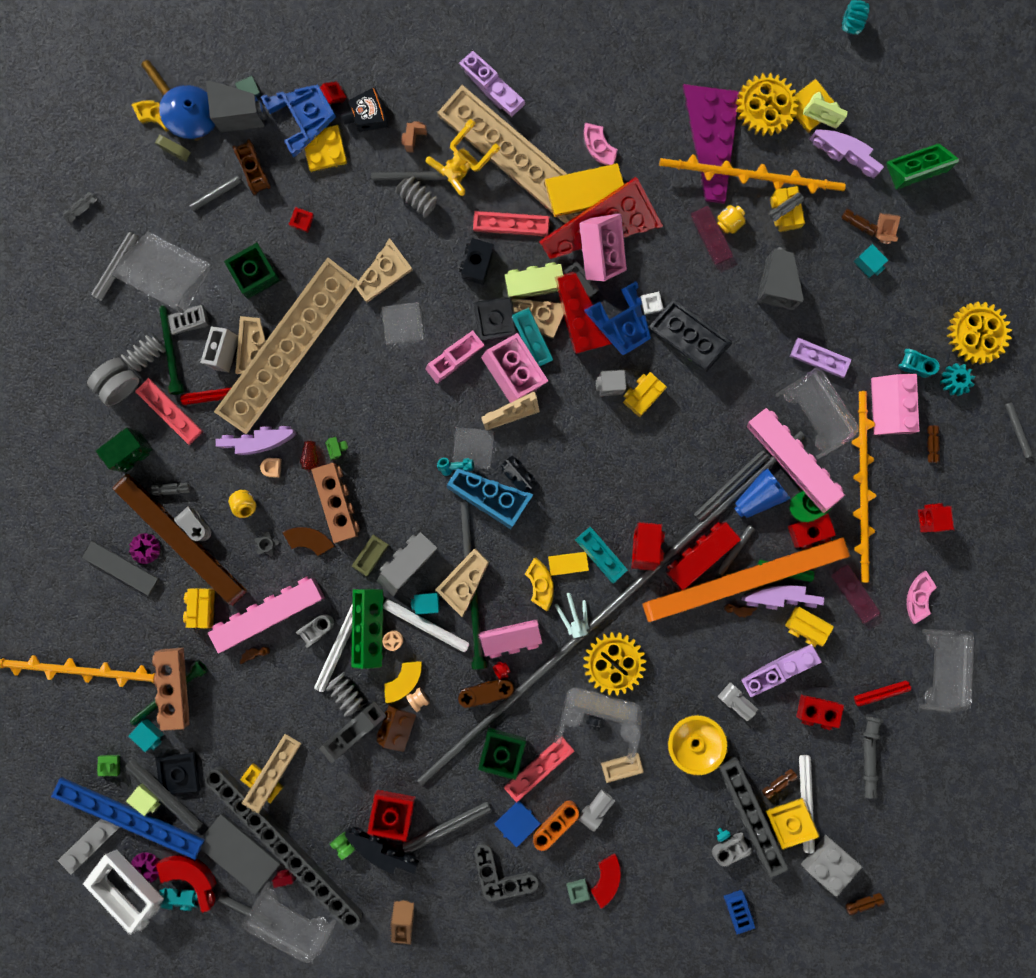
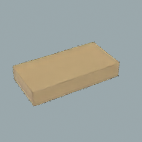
M638 753L601 763L606 783L644 773Z

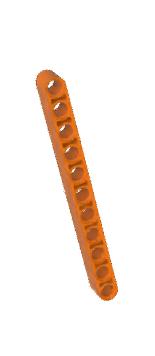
M843 537L644 602L642 606L647 621L651 622L847 558L850 554Z

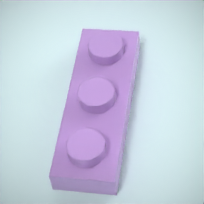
M800 338L796 339L790 357L841 378L845 377L852 360Z

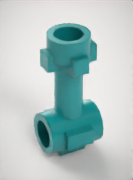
M441 458L437 463V468L444 476L450 475L453 470L463 469L467 472L474 471V460L465 458L463 462L450 463L447 458Z

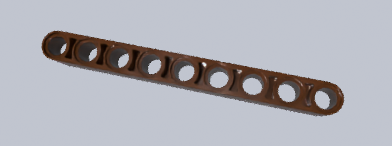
M126 473L112 487L227 603L234 606L247 593L244 586L198 541L192 540L177 525L174 517L133 477Z

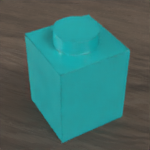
M872 244L853 262L868 277H871L874 273L879 275L886 268L884 264L888 259Z
M439 593L415 594L414 599H411L412 610H415V614L439 613Z
M146 719L128 737L146 752L150 749L155 750L162 743L160 739L165 734L149 719Z

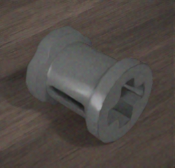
M866 716L867 725L863 736L881 739L879 734L881 723H884V720Z

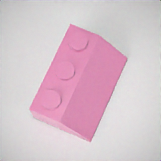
M621 214L594 217L579 223L586 280L606 281L626 271Z
M518 333L489 348L481 357L510 403L536 391L548 382V379Z
M897 374L871 378L873 422H875L873 435L913 434L919 432L917 374Z
M537 619L483 631L479 634L485 656H490V658L500 657L501 653L506 651L509 654L518 653L520 648L527 647L528 650L539 648L538 644H542Z

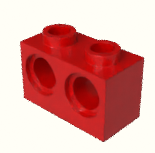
M943 503L924 505V509L918 510L921 532L954 530L951 506L944 507Z
M801 694L796 717L802 720L801 723L813 726L814 723L821 724V728L832 730L833 727H840L844 705ZM813 706V714L807 716V708ZM831 710L833 716L831 719L826 720L825 715Z

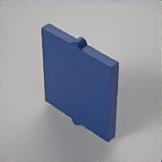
M520 801L515 803L494 823L504 834L503 837L508 838L516 848L541 824L532 814L531 809L528 810Z

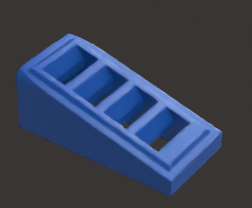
M739 890L724 895L723 897L736 934L755 929L743 891ZM738 901H741V902H742L741 904H738V905H735V906H732V905H731L732 903H735V902H738ZM744 908V910L734 913V910ZM745 914H746V916H747V917H745V918L736 920V917H739V916H742V915H745ZM746 921L749 922V924L740 928L738 927V924Z

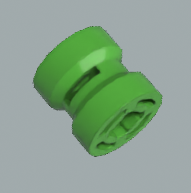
M346 832L340 834L330 843V846L338 851V857L341 860L355 850L346 838Z

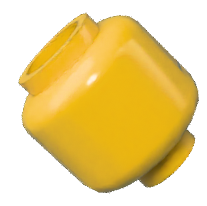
M728 205L718 215L717 225L726 234H734L745 224L744 215L746 213L740 206Z
M247 490L235 491L228 500L232 513L238 518L251 516L257 507L253 495Z

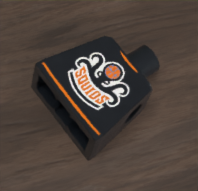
M376 87L350 99L351 111L341 114L344 125L355 122L359 132L388 128Z

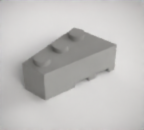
M421 532L417 536L413 534L406 542L408 545L404 549L399 548L393 555L395 559L391 563L387 561L379 569L381 573L377 582L393 597L437 549Z

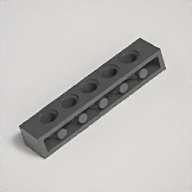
M734 756L724 760L718 767L719 772L765 872L772 878L787 871L788 868L739 761Z

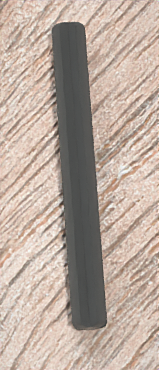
M760 451L695 512V517L700 521L704 520L769 459V456L764 451Z
M135 759L130 760L126 764V769L189 829L195 832L201 827L202 823Z
M485 802L405 842L402 845L404 852L409 854L491 813L490 804Z

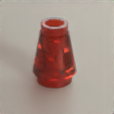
M314 441L304 442L300 459L301 468L304 470H311L319 465L316 442Z

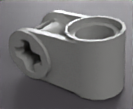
M187 506L174 518L177 525L192 540L206 541L210 538V527L191 506Z
M323 614L303 626L296 634L302 637L306 643L305 646L308 648L333 628L334 619L328 614ZM321 619L327 621L328 626L326 629L320 626Z
M741 832L715 845L712 849V855L720 865L728 866L739 859L749 856L752 850L748 848L744 840L745 836ZM726 851V857L719 859L720 852Z

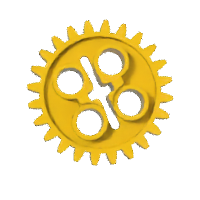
M762 73L760 79L755 75L753 82L748 80L746 85L742 86V92H739L737 96L740 99L736 101V105L739 106L736 112L741 113L738 119H744L743 126L750 125L748 131L754 128L755 135L762 131V136H764L768 131L769 135L772 136L774 130L779 134L781 128L786 130L788 124L793 122L792 118H795L797 114L795 110L799 107V105L794 104L797 102L798 97H793L796 90L790 91L791 83L785 85L786 78L779 81V75L774 79L772 78V73L769 74L768 78ZM761 89L767 90L769 94H763ZM776 100H781L784 105H779ZM754 104L758 109L754 110L750 105ZM765 115L772 116L773 120H767Z
M979 302L974 303V305L970 303L966 305V308H960V312L954 313L955 318L949 321L953 325L947 327L948 330L952 331L947 337L953 340L948 344L955 345L952 351H959L957 357L964 355L965 362L971 359V364L977 363V361L979 364H983L985 361L989 363L993 359L999 358V354L1005 353L1003 348L1009 346L1006 341L1012 339L1011 336L1007 335L1012 329L1006 328L1010 321L1004 322L1007 315L1000 316L1001 309L994 311V304L988 307L987 302L982 305ZM969 318L974 321V326L969 323ZM988 322L993 325V329L988 327ZM966 336L970 338L971 344L966 342ZM985 340L989 342V348L985 346Z
M610 632V637L607 638L603 634V640L596 637V645L590 643L592 650L586 649L589 656H585L583 659L588 661V663L584 664L583 667L589 668V670L585 672V675H591L588 681L589 683L595 681L594 688L601 686V693L607 689L608 695H611L612 690L615 691L617 696L619 695V690L626 694L627 687L633 690V683L639 685V682L636 680L637 677L643 678L640 671H646V669L641 664L646 663V660L640 659V657L644 655V652H638L641 646H633L636 640L628 641V635L622 638L619 632L617 637H614L613 632ZM611 645L618 646V652L615 655L608 653V648ZM601 652L606 653L614 661L618 659L617 663L628 672V675H624L615 666L611 668L612 664L601 655ZM632 658V666L624 667V659ZM598 660L606 662L604 669L599 670L596 668ZM615 672L621 675L618 682H612L610 679L611 675Z

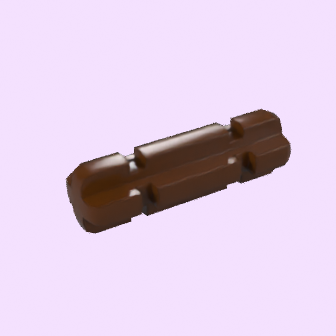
M849 209L845 210L841 217L846 222L850 221L851 225L861 231L865 230V233L873 236L878 229V226L873 223L869 224L868 220L858 214L854 215V212Z
M931 425L927 427V434H929V437H927L928 452H930L928 462L938 463L940 461V454H938L940 452L939 426Z
M789 769L785 772L784 776L781 775L770 784V787L764 788L762 792L767 799H771L775 796V793L778 794L789 785L790 781L793 782L798 777L792 769Z
M880 893L872 895L873 897L868 896L856 900L855 903H847L845 907L849 915L857 914V911L863 912L875 908V905L877 907L884 905V898Z

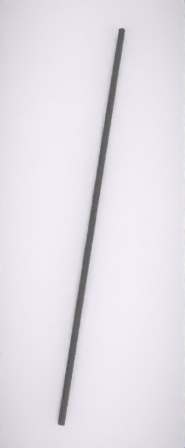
M799 431L793 438L801 441L805 435ZM772 456L704 520L698 523L664 554L660 566H657L654 571L647 570L588 624L590 628L587 630L588 634L740 497L763 470L774 466L777 463L775 458ZM587 635L575 639L572 638L517 688L510 697L506 698L418 779V782L423 786Z

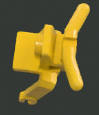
M472 119L467 121L465 127L450 143V149L454 152L455 156L447 160L445 167L430 156L426 158L428 165L443 176L448 177V181L460 196H464L466 193L460 182L471 168L475 172L480 171L501 148L495 143L479 162L465 149L458 150L456 146L476 124Z

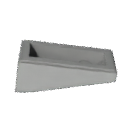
M203 305L168 316L172 335L210 326L206 308ZM196 314H199V321L196 319ZM190 315H192L193 323H190V320H189V316H190ZM182 317H185L186 325L184 326L182 322ZM174 319H178L179 328H176Z

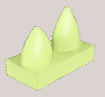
M818 92L812 96L810 102L804 108L803 115L837 129L847 117V111L841 109L837 102L831 104L825 102L821 92Z

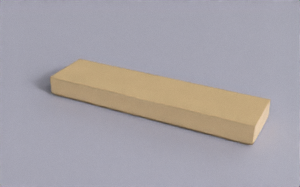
M284 734L243 800V805L257 813L260 812L302 743Z

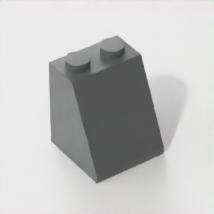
M206 81L210 119L220 133L265 127L264 120H267L266 110L262 108L261 101H258L253 93L213 81Z
M778 247L777 249L774 248L768 255L764 265L757 302L794 310L803 302V294L793 252H788V249Z

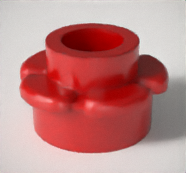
M497 662L493 666L496 676L499 680L507 679L510 673L508 665L505 662Z

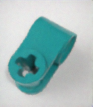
M912 349L904 350L905 356L902 363L898 366L900 370L917 374V376L922 378L934 375L940 367L936 359ZM925 364L930 365L931 372L925 370Z

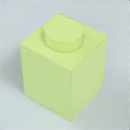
M143 784L139 785L126 801L143 816L149 812L154 813L160 806L159 799Z

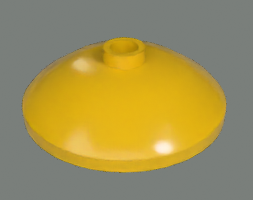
M693 715L680 720L673 727L668 739V750L671 759L679 769L692 775H704L714 771L723 762L727 752V740L722 728L715 721L705 716ZM693 740L699 741L697 746L692 745Z

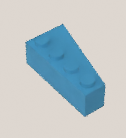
M461 469L456 470L447 484V489L509 529H512L533 496L531 493L499 484V482L482 478Z

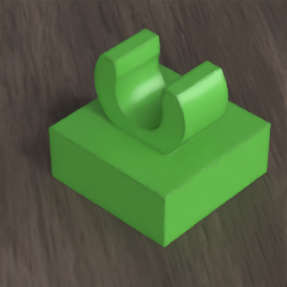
M336 437L329 438L325 442L330 460L338 459L341 456V451H345L348 448L346 441L338 443Z
M120 755L98 756V776L120 775Z

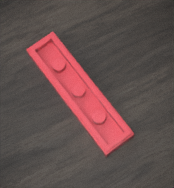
M474 211L473 231L548 236L550 216Z
M148 378L135 391L188 445H191L203 433L151 379Z
M561 735L517 774L516 780L512 779L508 782L504 789L517 803L575 750Z

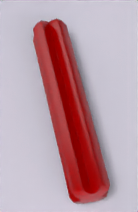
M231 388L182 394L181 402L184 405L223 400Z
M902 681L854 696V702L856 706L860 707L911 691V686L908 681Z

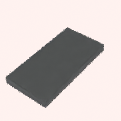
M223 813L220 814L202 836V839L205 840L201 850L254 895L281 864L276 857Z

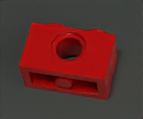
M828 513L811 522L800 521L787 526L794 547H801L802 550L813 547L812 543L817 541L820 544L831 541L830 537L836 535ZM811 527L816 531L813 538L808 534V530Z

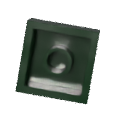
M258 243L249 246L224 261L241 293L247 299L281 281L263 248Z
M126 427L95 450V452L109 470L127 472L134 467L133 464L138 460L141 461L147 458L153 448L140 431Z
M488 728L478 770L516 780L526 738Z

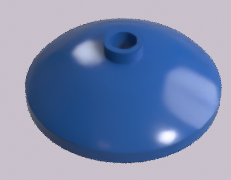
M190 85L178 86L169 90L161 99L159 106L160 118L164 126L171 133L182 138L194 139L205 136L215 127V124L210 119L208 94L205 90Z

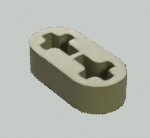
M159 135L155 141L158 147L185 162L191 154L184 147L162 135Z

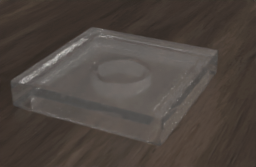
M419 302L381 307L386 345L424 341Z
M456 427L453 462H463V459L470 458L474 460V468L491 469L494 431Z

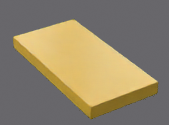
M618 163L548 178L544 181L554 217L587 210L624 185Z

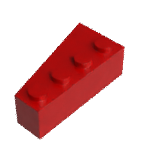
M571 272L556 276L555 281L573 351L577 354L612 344L585 313L584 310L593 304L577 274Z

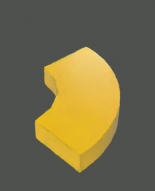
M140 101L132 104L141 123L156 122L166 132L169 131L160 118V103Z
M534 558L525 573L533 585L531 601L545 611H548L554 595L552 577L546 566L538 558Z
M422 661L402 663L401 672L398 677L384 684L385 703L400 700L411 692L419 680Z

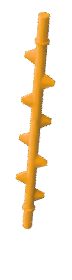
M693 154L687 162L681 159L672 160L660 158L659 166L703 172L708 181L711 180L714 174L737 176L742 184H745L749 178L772 181L776 190L780 189L784 183L807 186L811 193H815L817 188L844 191L846 187L845 183L831 182L826 179L802 178L797 170H794L790 176L768 173L765 164H761L757 171L732 168L729 161H725L722 166L701 164L698 162L696 155Z
M859 391V437L851 442L852 445L860 450V472L853 476V479L860 483V508L852 512V515L860 519L861 544L854 547V551L861 555V582H869V536L875 533V529L868 524V502L874 499L876 494L868 490V465L874 462V458L867 453V430L874 427L875 422L867 418V391Z
M32 655L28 662L6 660L5 658L0 659V668H10L15 676H18L22 669L44 671L48 680H52L56 673L82 675L86 683H89L93 676L116 678L119 687H124L128 680L154 683V676L156 674H148L144 665H140L136 672L111 670L107 662H104L100 669L76 667L73 658H69L64 665L40 663L35 655Z

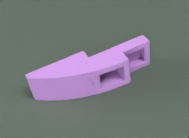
M474 51L459 63L471 80L500 110H505L512 117L525 105L524 99L501 80L498 73Z
M816 129L810 138L813 145L827 152L831 159L840 161L843 157H846L850 164L856 165L866 176L873 179L884 167L869 156L873 148L849 135L836 131Z
M280 426L279 430H272V427H260V430H254V438L253 435H241V438H234L233 435H222V439H216V447L235 448V454L237 455L256 454L286 443L296 436V431L291 429L290 426Z
M778 585L752 591L742 596V601H747L748 606L758 607L760 603L766 604L768 609L777 610L778 606L784 607L785 599L787 604L798 605L799 601L805 602L806 607L817 608V604H824V597L805 595L806 587Z
M810 644L768 663L741 681L750 697H753L785 682L787 678L821 663V659L814 646Z

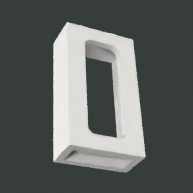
M118 850L105 854L83 883L129 934L137 930H143L148 925L150 916H153L160 909L159 905L164 899ZM112 868L148 904L142 913H139L108 880L107 875Z

